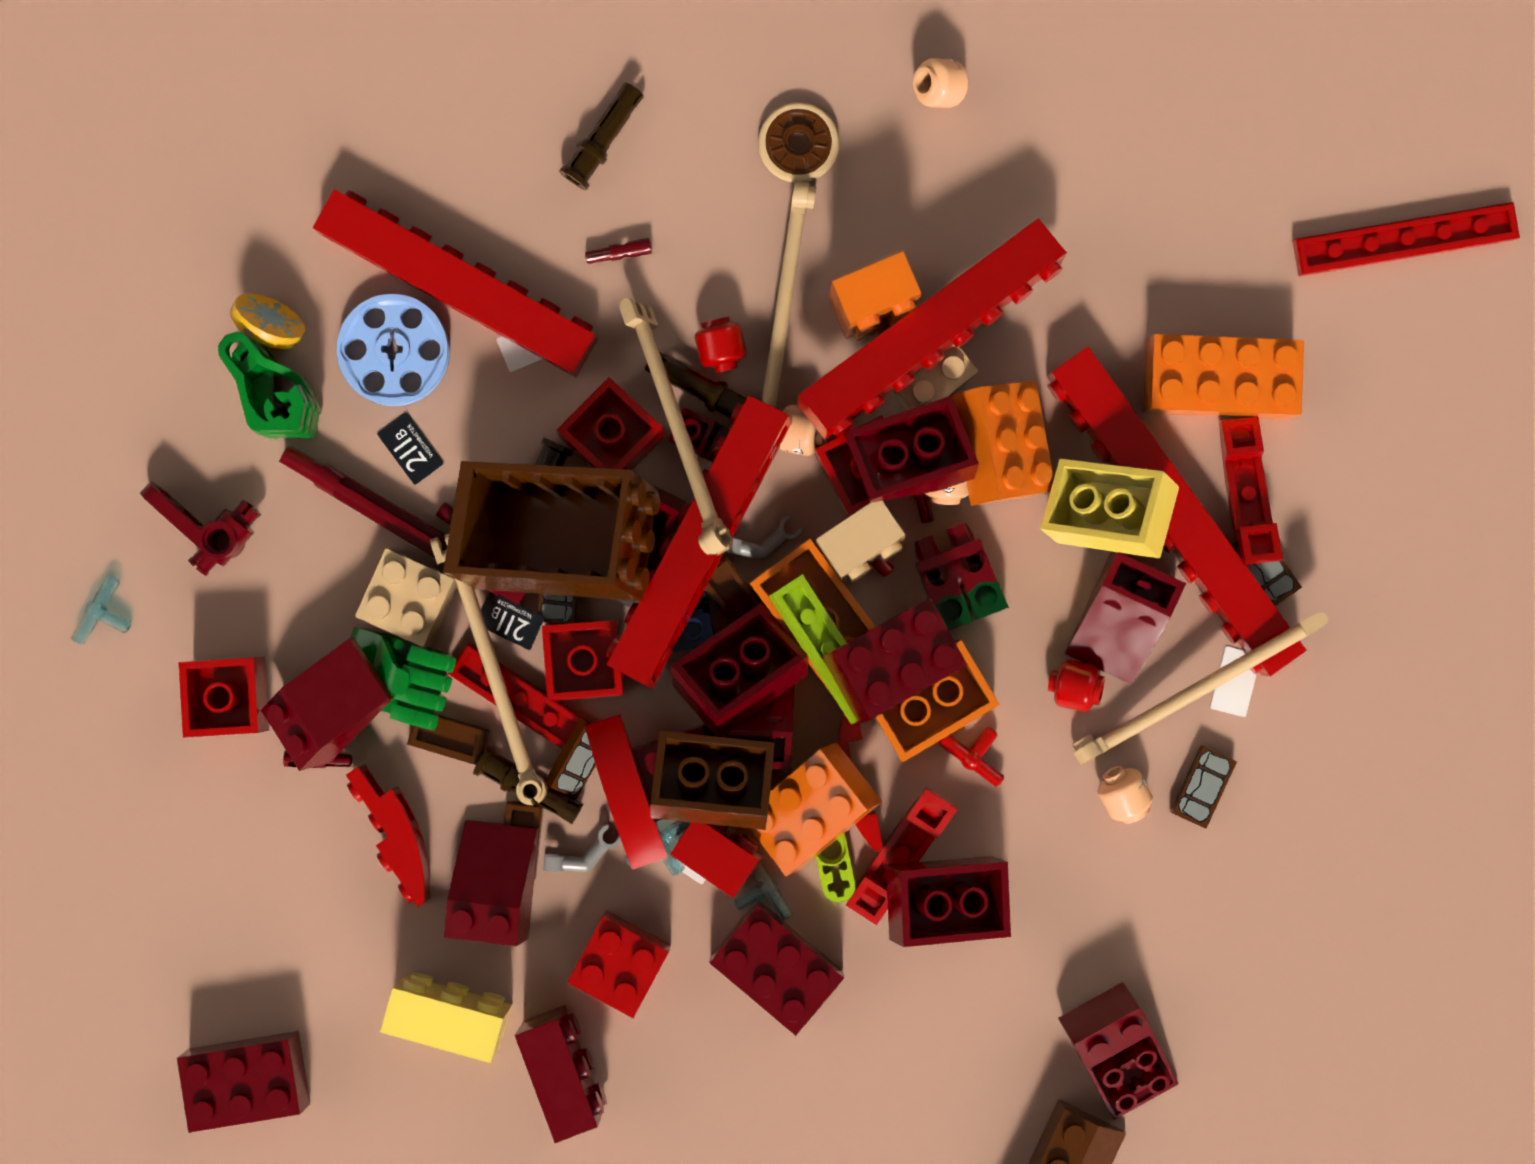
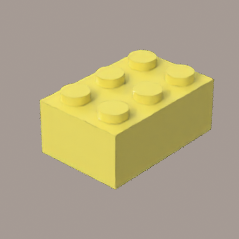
M1059 459L1040 529L1059 544L1160 559L1179 486L1164 471Z
M412 972L411 976L405 975L392 988L380 1032L491 1063L501 1047L513 1004L504 1002L505 997L499 994L484 992L483 996L468 992L469 987L463 984L448 982L447 986L434 983L433 977L430 975Z

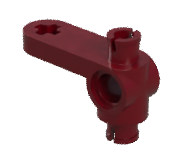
M150 481L140 492L141 496L199 548L188 559V562L192 566H198L196 570L205 576L209 574V571L217 563L225 566L230 559L237 557L243 551L245 543L254 534L250 526L261 516L257 509H253V505L242 499L233 512L225 508L214 521L203 525L156 483ZM225 530L229 535L230 541L224 550H219L216 546L215 538L220 531Z

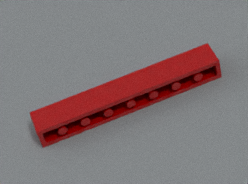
M335 189L333 190L312 227L317 233L570 375L578 376L598 340L595 334L591 332L593 329L591 324L576 316L571 321L559 315L560 307L544 298H541L539 303L526 296L529 290L512 280H509L507 285L494 278L496 275L494 270L480 262H477L473 267L462 261L463 253L447 244H444L441 249L430 243L432 236L415 226H412L410 231L397 224L400 219L389 211L380 208L376 213L365 206L367 200L355 192L347 190L344 195Z
M1039 218L801 392L798 396L797 405L825 440L832 434H835L837 437L843 435L844 431L849 430L855 424L853 419L863 411L867 415L874 412L885 402L883 397L890 391L895 389L898 393L905 389L915 380L913 374L921 368L925 367L926 370L932 369L945 357L943 352L952 345H955L956 348L963 346L974 336L973 330L982 323L986 326L991 325L1003 315L1004 311L1002 308L1013 301L1016 305L1021 303L1034 291L1032 289L1033 285L1041 279L1047 283L1057 276L1063 269L1061 263L1067 252Z
M748 395L744 404L739 403L734 409L730 419V423L733 426L727 437L721 436L713 450V456L716 458L710 469L702 471L717 516L722 519L732 538L792 424L788 414ZM695 498L692 503L687 502L683 506L678 516L677 522L680 523L676 534L674 537L668 536L660 551V556L663 558L658 568L649 571V585L643 594L642 601L639 604L633 603L624 619V623L627 626L621 638L616 636L613 639L606 654L609 657L606 665L651 689L654 688L725 553L707 555L701 549L698 537L702 534L703 528L701 523H703V519Z

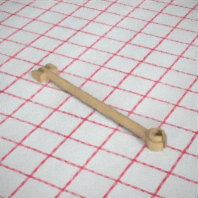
M795 180L762 396V402L776 408L805 212L806 208H814L817 188L810 186V182Z
M624 298L619 305L624 323L636 329L703 519V523H701L703 528L702 534L698 537L699 545L707 555H715L716 553L720 555L733 546V539L729 530L723 524L722 519L717 516L652 330L658 326L656 317L651 307Z
M449 533L444 535L447 545ZM438 537L430 539L437 564L445 563L447 550L443 551ZM455 579L519 773L520 781L516 787L517 797L522 803L533 806V798L528 797L524 792L525 786L533 784L537 787V795L534 799L538 803L545 798L548 787L543 778L536 775L532 768L473 587Z
M1317 612L1098 739L1094 740L1092 734L1072 744L1075 749L1073 755L1080 766L1301 639L1320 630L1328 623V616L1324 612Z

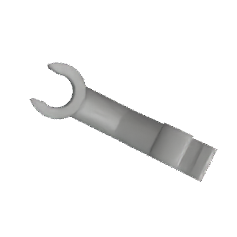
M787 515L779 521L778 529L761 544L732 538L733 546L726 550L725 553L766 559L786 540L798 537L803 527L796 530L794 534H787L783 528L784 523L791 517V515Z
M609 823L600 828L597 841L583 857L545 854L543 871H590L608 849L615 848L621 843L620 836L614 842L605 841L603 833L609 827Z

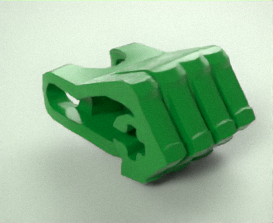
M237 331L225 335L218 345V355L236 380L243 412L249 428L256 434L269 439L315 438L319 415L322 410L307 379L279 364L264 345L256 342L249 336ZM235 342H242L233 351L231 358L229 352L231 345ZM274 376L288 379L294 382L295 386L289 392L274 393ZM274 394L281 402L289 405L290 407L287 408L286 406L276 402L274 399Z
M354 627L350 638H355L384 682L387 690L393 696V699L381 711L390 713V719L434 731L439 718L435 710L442 712L445 707L446 697L442 692L448 693L451 687L452 678L447 675V672H453L456 658L444 651L430 647H421L404 639Z

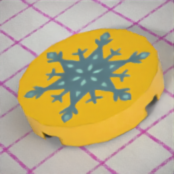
M253 293L241 294L235 299L230 309V318L240 331L244 332L246 328L254 333L252 339L271 348L284 350L293 348L294 344L298 345L305 333V325L294 311L279 301L264 295Z

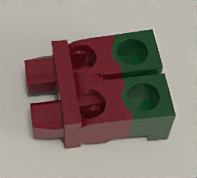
M966 523L946 530L953 549L940 553L933 535L914 542L918 559L915 567L920 576L927 599L931 597L948 630L973 622L971 614L975 621L1009 608L980 538L974 539L973 533ZM961 587L963 588L964 593H965V596H966L967 601H968V603H969V606H970L969 608H970L971 614H970V612H969V609H968L967 604H966V602H965L964 596H963L962 591H961V589H960Z

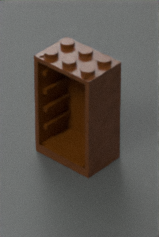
M461 461L443 573L475 589L642 601L643 592L648 588L650 579L647 568L648 557L655 545V535L652 529L654 515H657L660 509L658 489L632 470Z

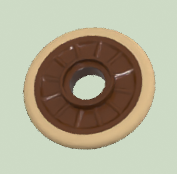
M794 102L780 106L765 119L759 132L758 148L763 163L772 174L792 183H795V180L809 182L821 177L833 165L839 150V136L834 122L826 112L809 103ZM795 133L804 134L809 140V146L803 152H795L788 145V139Z

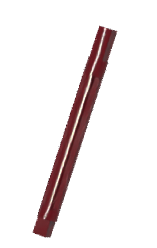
M288 446L279 460L280 463L314 482L315 487L433 558L435 556L430 539L438 537L443 551L447 550L444 533L329 464L323 465L294 446ZM488 590L497 596L502 595L517 605L522 603L527 594L524 592Z

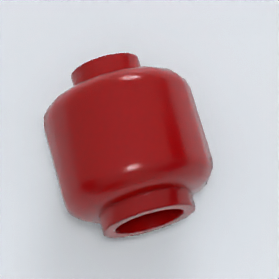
M729 316L700 323L702 329L695 333L694 339L701 364L704 367L715 366L716 373L738 368L736 361L743 359L747 354L740 324L738 322H730Z
M1066 660L1061 664L1059 671H1051L1048 691L1054 692V700L1057 706L1088 712L1093 705H1100L1105 676L1100 675L1098 667L1094 664Z

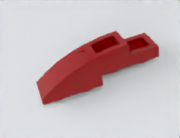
M366 764L358 766L346 774L350 781L347 787L352 796L358 802L364 801L371 813L368 815V818L373 827L379 833L384 831L387 835L386 839L376 845L379 850L377 858L387 872L393 871L401 882L398 884L399 891L409 903L414 901L416 906L419 907L430 899V870L426 847L418 822L398 786L385 793Z

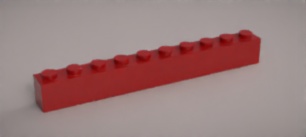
M1087 346L1047 376L1050 381L1047 384L1049 391L1059 403L1063 400L1072 411L1069 414L1070 420L1081 433L1084 431L1088 433L1094 442L1090 446L1102 463L1108 461L1110 465L1164 471L1179 486L1163 549L1167 553L1172 551L1180 561L1177 568L1188 583L1195 582L1202 592L1199 595V599L1204 607L1211 614L1216 612L1224 624L1220 627L1228 640L1233 644L1238 642L1244 652L1248 653L1290 629L1291 627L1247 566L1244 565L1242 559L1091 349ZM1298 641L1252 667L1250 670L1254 674L1259 672L1262 676L1271 677L1307 650L1301 641Z

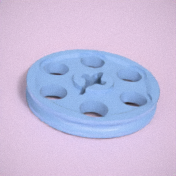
M383 294L365 300L347 316L338 334L337 360L344 378L357 393L381 405L403 406L423 399L439 385L448 368L450 343L443 323L427 305L406 295ZM374 308L382 309L385 314V321L378 328H370L365 321L368 311ZM410 308L418 309L422 314L421 324L416 328H407L402 322L403 314ZM393 329H395L394 339L396 344L403 348L402 353H397L395 356L394 371H392L393 361H391V356L384 353L385 348L391 347ZM353 340H362L366 345V354L359 360H351L347 355V346ZM434 340L440 345L439 356L431 361L423 359L420 352L421 346L426 341ZM372 372H380L385 380L383 388L378 392H370L365 386V379ZM409 372L418 373L422 379L420 388L415 392H406L402 387V379Z

